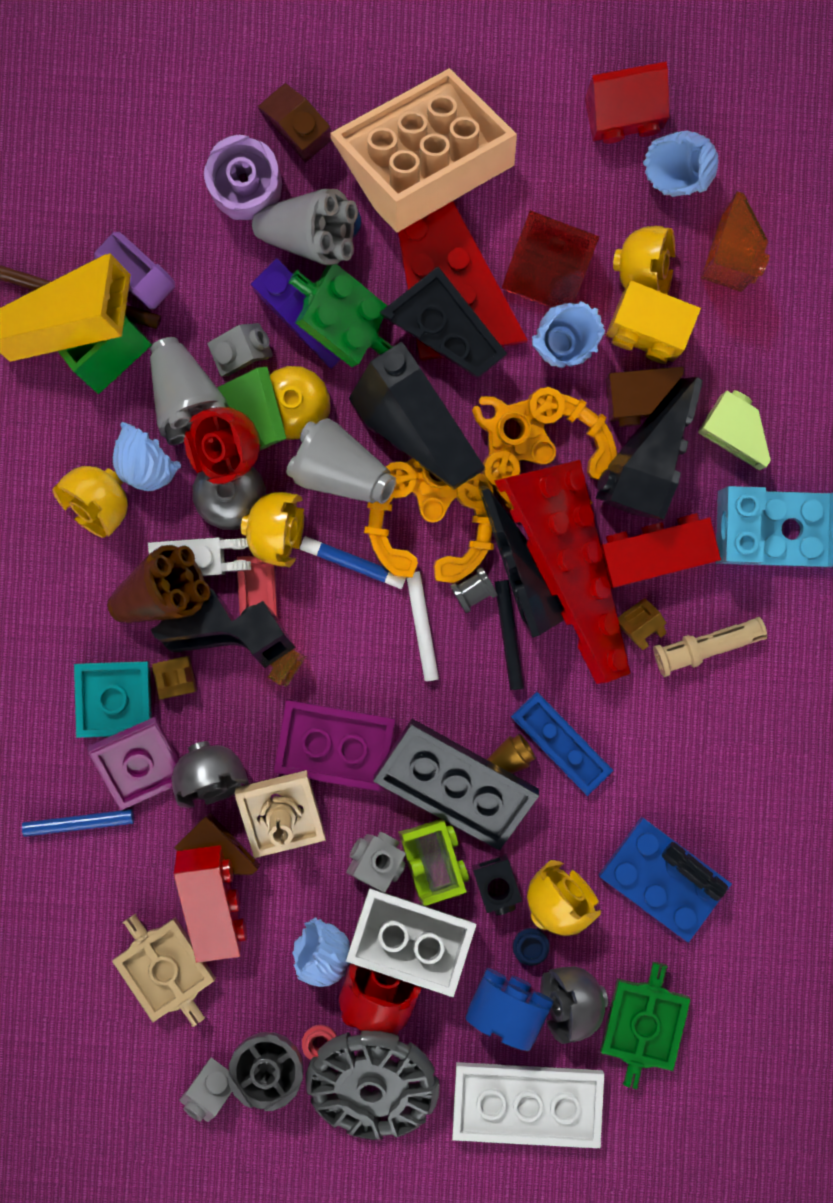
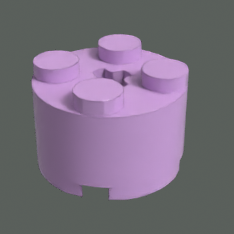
M234 135L221 140L213 147L205 165L204 179L213 201L222 212L234 220H252L254 214L261 212L263 208L278 203L282 189L281 173L274 153L266 144L249 138V136ZM243 173L248 177V181L244 183L239 179V175Z

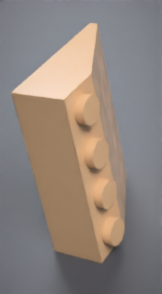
M450 68L330 133L331 140L372 206L396 232L401 231L515 165L517 133Z

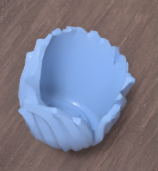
M690 131L676 132L652 141L651 146L648 147L649 151L645 155L646 159L643 161V165L646 166L645 174L647 180L653 183L652 187L662 191L663 195H671L672 197L691 195L696 191H699V193L706 191L716 177L719 163L718 153L710 139Z
M582 301L579 304L564 303L551 307L540 321L537 335L532 337V346L544 361L548 362L551 366L564 368L566 365L572 367L573 365L585 362L592 356V352H598L597 345L605 334L604 325L601 323V316L598 315V309L595 307L591 309L588 304Z
M122 422L120 424L122 430L118 440L115 441L113 466L118 478L122 482L144 491H154L170 483L177 470L181 468L180 462L171 461L170 457L165 455L159 447V440H151L149 433H143L139 428L136 429L135 426Z
M315 917L310 922L304 923L306 928L303 929L302 936L294 942L292 954L295 964L293 966L296 970V975L299 976L297 977L299 980L318 987L330 986L338 982L342 976H345L346 969L351 964L346 962L350 942L345 933L341 932L336 926L324 923L321 919L317 920Z

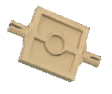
M136 913L122 923L125 924L135 941L129 949L115 957L112 962L151 1021L155 1022L166 1013L179 1009L183 1011L192 1027L204 1020L205 1016H203L193 1000L198 992L214 982L216 977L206 962L196 963L190 938L176 917L160 928L149 930L148 932Z

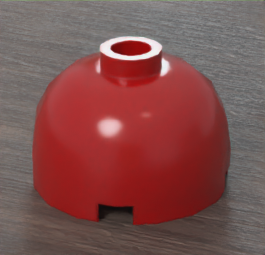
M214 407L192 416L189 422L193 421V423L191 424L190 431L185 432L184 443L186 455L197 473L203 471L206 476L211 478L207 481L213 484H226L251 470L259 457L261 445L259 433L252 420L246 414L232 407Z

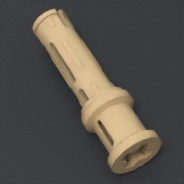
M756 617L747 622L697 638L693 635L683 636L680 642L664 647L656 645L653 647L660 673L663 677L670 676L671 671L689 665L693 668L698 667L703 662V659L766 640L767 631L761 617Z

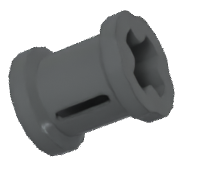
M482 567L477 570L476 575L461 584L453 583L450 585L466 614L471 611V606L489 596L492 598L498 596Z

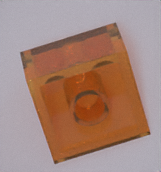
M737 191L723 209L700 278L740 292L750 283L755 284L758 276H763L770 257L769 254L764 253L768 240L744 193Z

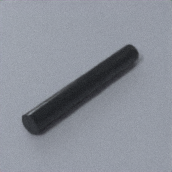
M509 580L496 581L494 583L498 594L496 597L510 690L524 689Z

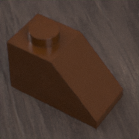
M286 83L258 105V109L305 163L332 141L330 125L304 96Z
M683 366L609 373L605 379L609 422L619 421V427L641 425V419H646L683 376Z
M211 813L206 815L174 847L176 851L221 845L224 859L231 860L233 875H253L261 865Z

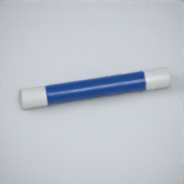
M307 536L304 537L301 543L300 550L399 589H402L406 577L395 576L383 566Z

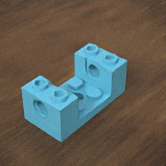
M728 486L719 490L717 497L716 541L721 560L716 561V564L833 567V493L768 492L766 487ZM787 519L795 520L800 526L799 536L794 540L787 539L782 533V524Z

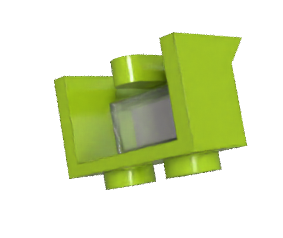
M438 819L411 829L398 831L416 892L423 906L467 893L464 882L469 881V876L463 860L457 861L453 847L458 846V841L452 825L446 826L444 820Z

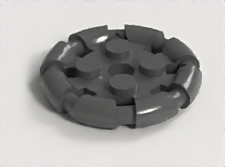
M362 1031L361 1035L351 1036L348 1032L329 1040L318 1049V1057H313L307 1068L306 1089L307 1093L312 1096L311 1104L315 1111L332 1127L340 1126L347 1130L348 1135L362 1139L382 1140L383 1136L394 1135L397 1138L419 1128L426 1122V1115L433 1113L438 1102L440 1090L439 1080L436 1076H433L435 1067L426 1054L411 1042L406 1045L398 1041V1035L381 1031ZM394 1055L400 1058V1060L396 1063L389 1059L390 1056ZM419 1081V1083L410 1084L409 1082ZM373 1085L379 1089L370 1092L364 1086ZM388 1115L387 1121H381L380 1117Z

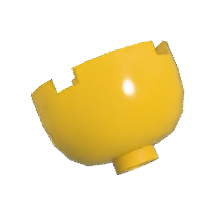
M663 226L640 228L625 239L622 249H616L613 269L619 272L621 284L625 289L632 280L668 294L673 276V269L669 270L670 257H675V235L673 229L664 228Z
M286 366L275 370L270 375L287 439H300L301 432L308 422L312 421L317 424L319 421L328 418L330 414V395L325 383L315 372L300 366Z
M93 466L75 468L67 473L52 489L54 497L61 507L66 511L71 506L78 515L74 520L89 532L101 538H105L106 535L109 537L126 516L128 503L126 493L121 487L123 482L118 478L116 472L109 468L105 471Z
M284 492L264 495L253 504L250 513L242 517L241 534L246 535L250 551L259 560L275 566L288 568L294 564L296 558L289 556L292 548H300L304 528V508L297 507V502L302 501L300 495Z
M550 860L535 874L527 890L531 919L540 929L548 930L554 934L563 936L578 934L601 915V910L595 911L594 908L599 901L590 886L577 872L572 870L569 876L566 872L559 869L564 863Z

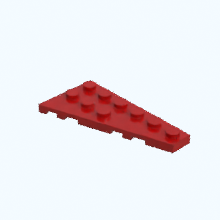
M453 201L398 232L408 290L435 268L439 267L502 347L528 342ZM416 339L420 361L443 357Z
M576 460L494 480L499 491L506 492L513 506L509 511L515 523H522L529 537L527 547L551 595H558L565 609L561 612V615L566 625H573L579 637L577 647L596 684L608 683L631 674L581 461Z

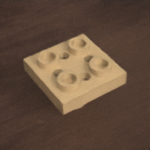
M307 770L235 788L236 801L254 858L326 841L324 827ZM272 794H279L281 797L274 796L273 799H272V798H271V795H272ZM264 814L266 815V818L260 817V819H258V816H259V815H262V816H264Z

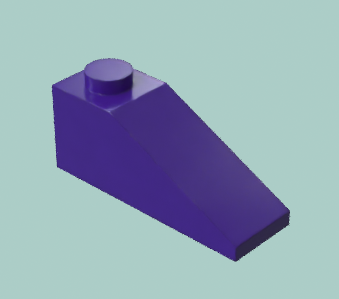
M276 258L251 283L253 291L332 370L341 359L295 323L303 309L305 295L288 283L293 274Z

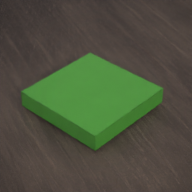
M267 367L256 368L217 387L226 398L229 407L246 414L252 420L259 433L260 450L287 439Z

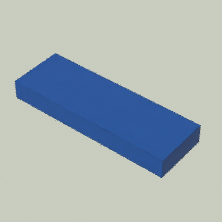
M537 691L510 716L587 796L614 771Z

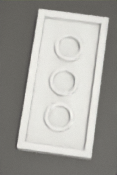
M456 1062L452 1140L600 1148L604 1072L603 1070Z

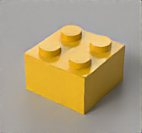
M631 280L621 295L605 336L613 338L612 343L622 349L632 350L635 347L647 352L646 357L661 364H666L667 360L674 362L685 350L701 308Z

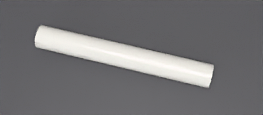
M420 571L414 572L412 578H406L424 680L427 682L438 680L439 676Z

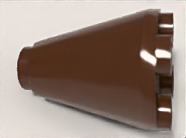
M165 545L151 552L115 589L112 596L108 599L107 607L114 620L126 623L189 617L201 609L203 602L209 599L210 588L204 581L202 572L195 562V555L189 547L185 545L180 547Z

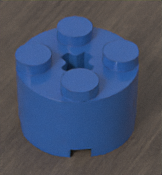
M486 968L468 1007L465 1019L482 1033L488 1036L494 1033L503 1038L502 1043L520 1050L529 1051L536 1042L554 1001L542 993L530 992L529 990L532 985L517 976L512 975L508 981L503 974Z

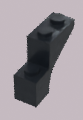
M210 589L209 599L203 602L201 609L189 617L161 620L160 624L151 629L153 636L170 652L175 653L238 645L250 650L251 654L264 668L296 648L276 615L264 601L257 605L249 606L239 617L234 619L225 602L213 589Z

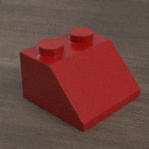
M667 61L592 75L585 103L593 141L603 140V143L611 144L625 139V135L639 133L640 137H648L661 132V129L665 127L669 119Z

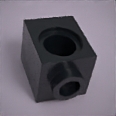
M505 854L472 865L486 912L494 911L495 915H503L516 909L515 904L522 902L507 855ZM495 878H502L508 882L506 892L499 896L492 895L487 890L488 884Z

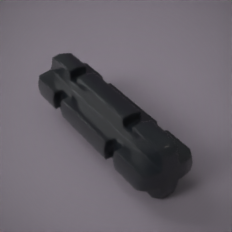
M671 842L664 849L662 858L673 867L676 865V869L700 889L704 888V892L713 900H720L728 890L727 884L717 876L713 877V873L690 854L686 855V851L677 843Z

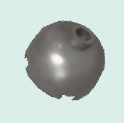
M254 467L245 475L226 484H213L207 481L211 478L202 471L197 474L193 484V502L198 514L208 524L222 530L241 529L242 517L248 515L253 504L266 495V487L261 474Z
M208 741L191 745L188 748L189 753L182 756L175 765L172 775V787L177 805L186 808L195 807L193 800L204 799L205 804L208 805L235 795V788L241 787V783L249 784L245 769L238 756L231 749L224 746H210Z
M572 966L548 970L549 972L544 973L542 976L540 993L554 1001L550 1009L552 1020L546 1021L552 1035L561 1044L581 1041L590 1037L598 1030L603 1021L605 1007L608 1005L606 990L585 969Z
M260 1032L246 1038L235 1049L229 1063L228 1082L232 1092L244 1106L249 1108L255 1107L264 1109V1111H274L286 1106L297 1095L303 1079V1061L297 1047L287 1037L275 1032Z

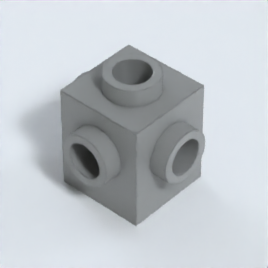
M379 832L377 837L366 834L364 839L359 838L350 852V858L353 860L346 873L370 887L385 893L391 881L396 882L401 876L405 867V862L402 860L406 853L397 849L399 841L383 832ZM379 856V861L376 864V858Z

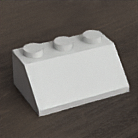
M369 888L346 962L454 997L477 924Z

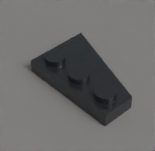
M439 267L435 268L380 312L381 316L477 379L507 356L506 351Z

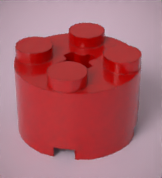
M351 963L339 996V1004L342 1011L341 1018L346 1025L356 1027L361 1031H381L397 1035L409 1022L422 987Z

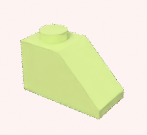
M736 390L732 393L725 391L720 395L697 433L758 470L766 468L771 460L759 410L751 405L753 401L745 394Z

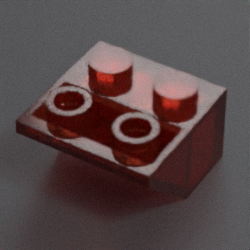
M530 210L501 289L548 307H555L564 303H574L600 236Z

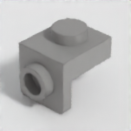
M259 323L238 325L207 343L221 377L230 376L255 361L267 360L273 356L269 346V338Z
M212 1057L207 1061L188 1090L179 1099L185 1105L183 1110L190 1117L200 1122L203 1119L209 1122L217 1115L232 1093L228 1082L229 1070Z

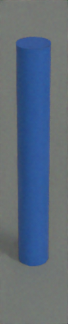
M133 809L23 822L22 833L24 837L134 824Z

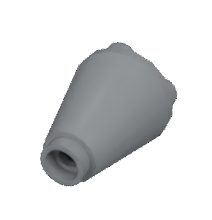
M321 189L263 208L261 212L254 214L252 229L254 235L267 244L320 264H338L341 260L348 261L353 255L352 238L358 209L356 203L352 200H347L346 196L338 189Z
M166 337L156 341L150 348L152 353L150 363L157 426L161 436L166 438L169 445H178L184 442L185 432L190 431L193 421H189L192 416L209 408L229 406L226 398L187 348L179 343L177 338Z
M329 418L323 419L317 424L310 421L305 425L300 436L302 444L297 455L290 460L286 470V474L293 478L295 484L305 489L370 503L377 501L383 504L390 498L396 485V477L390 475V470L344 428Z

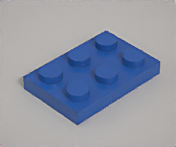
M641 816L598 875L689 943L720 900H713L704 892V888L700 889L676 869V865L673 867L662 858L664 849L671 842L675 841ZM683 848L686 851V855L690 854L692 857H694L697 861H699L703 866H705L708 870H710L713 873V877L717 876L725 884H727L729 889L732 883H730L728 880H726L724 877H722L720 874H718L716 871H714L712 868H710L708 865H706L692 853Z

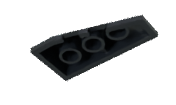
M403 342L395 345L369 363L351 393L349 400L371 431L383 436L401 452L404 451L418 461L423 468L453 489L486 470Z
M689 377L678 380L612 460L608 468L601 474L597 484L599 491L595 499L631 515L657 519L665 518L680 479L681 473L675 470L679 454L686 453L688 441L684 440L683 437L684 429L694 419L703 382L702 379Z

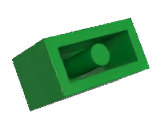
M125 315L121 337L60 350L58 353L77 376L97 394H100L152 344Z

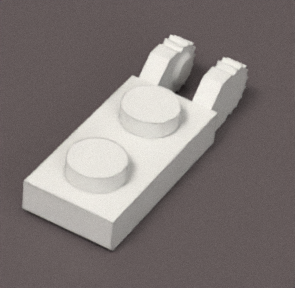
M207 538L148 543L149 554L158 547L165 545H174L176 547L185 545L189 547L195 555V562L203 576L225 575V572L251 570V561L235 560L224 563V549H245L248 547L246 538L225 540L223 538Z

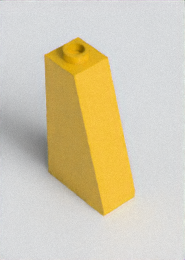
M111 253L105 254L1 307L0 353L11 362L121 337L131 274Z

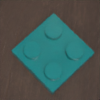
M150 661L74 664L76 738L110 737L152 718Z

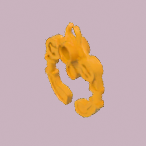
M551 387L537 389L529 396L528 400L507 405L496 397L481 396L479 404L492 405L496 411L495 416L491 419L483 417L479 406H474L472 409L477 424L488 432L489 455L484 459L483 465L486 470L482 471V474L493 485L498 495L506 502L505 506L509 509H512L513 506L506 492H500L494 480L519 475L520 460L540 465L552 462L556 456V448L545 433L544 424L554 423L562 415L567 416L566 419L571 423L577 418L590 427L586 434L593 438L597 448L588 461L587 474L591 478L599 480L601 474L617 456L612 433L605 423L607 417L603 414H599V416L586 407L587 402L583 399L577 400L571 396L561 394L558 390ZM508 419L517 421L520 426V434L514 440L509 439L503 430L504 424Z
M413 458L405 463L400 461L388 464L386 467L390 470V475L396 477L394 491L383 504L377 501L367 503V508L370 509L368 527L364 526V533L368 534L372 549L381 564L395 576L413 577L418 564L417 557L407 550L392 549L387 538L389 530L382 529L384 512L392 511V504H390L392 499L403 498L413 492L417 498L420 515L427 522L440 521L455 498H457L462 506L474 509L475 516H472V522L479 523L476 541H469L468 547L470 548L462 558L445 556L435 560L433 565L435 581L455 583L471 574L482 562L487 552L494 549V544L491 543L492 528L478 487L486 485L493 493V485L490 484L484 474L479 473L461 486L453 489L443 481L437 482L433 480L429 475V471Z

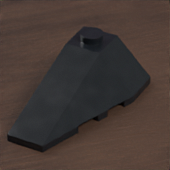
M486 485L480 486L478 489L523 625L532 638L539 636L564 621L561 612L565 609L558 595H551L527 547L528 540L490 489Z

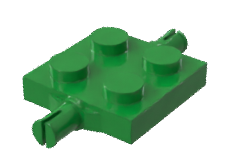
M337 264L327 265L320 279L315 283L301 274L299 270L291 276L288 283L305 295L303 309L295 323L350 367L360 364L369 347L379 355L393 347L378 335L380 324L384 318L380 315V312L388 305Z
M654 961L652 962L653 965L648 983H634L617 978L600 1046L602 1054L618 1057L628 1064L623 1085L629 1088L632 1086L633 1089H638L642 1068L658 1067L670 1071L674 1070L691 1000L687 995L671 992L663 987L668 965L659 964Z

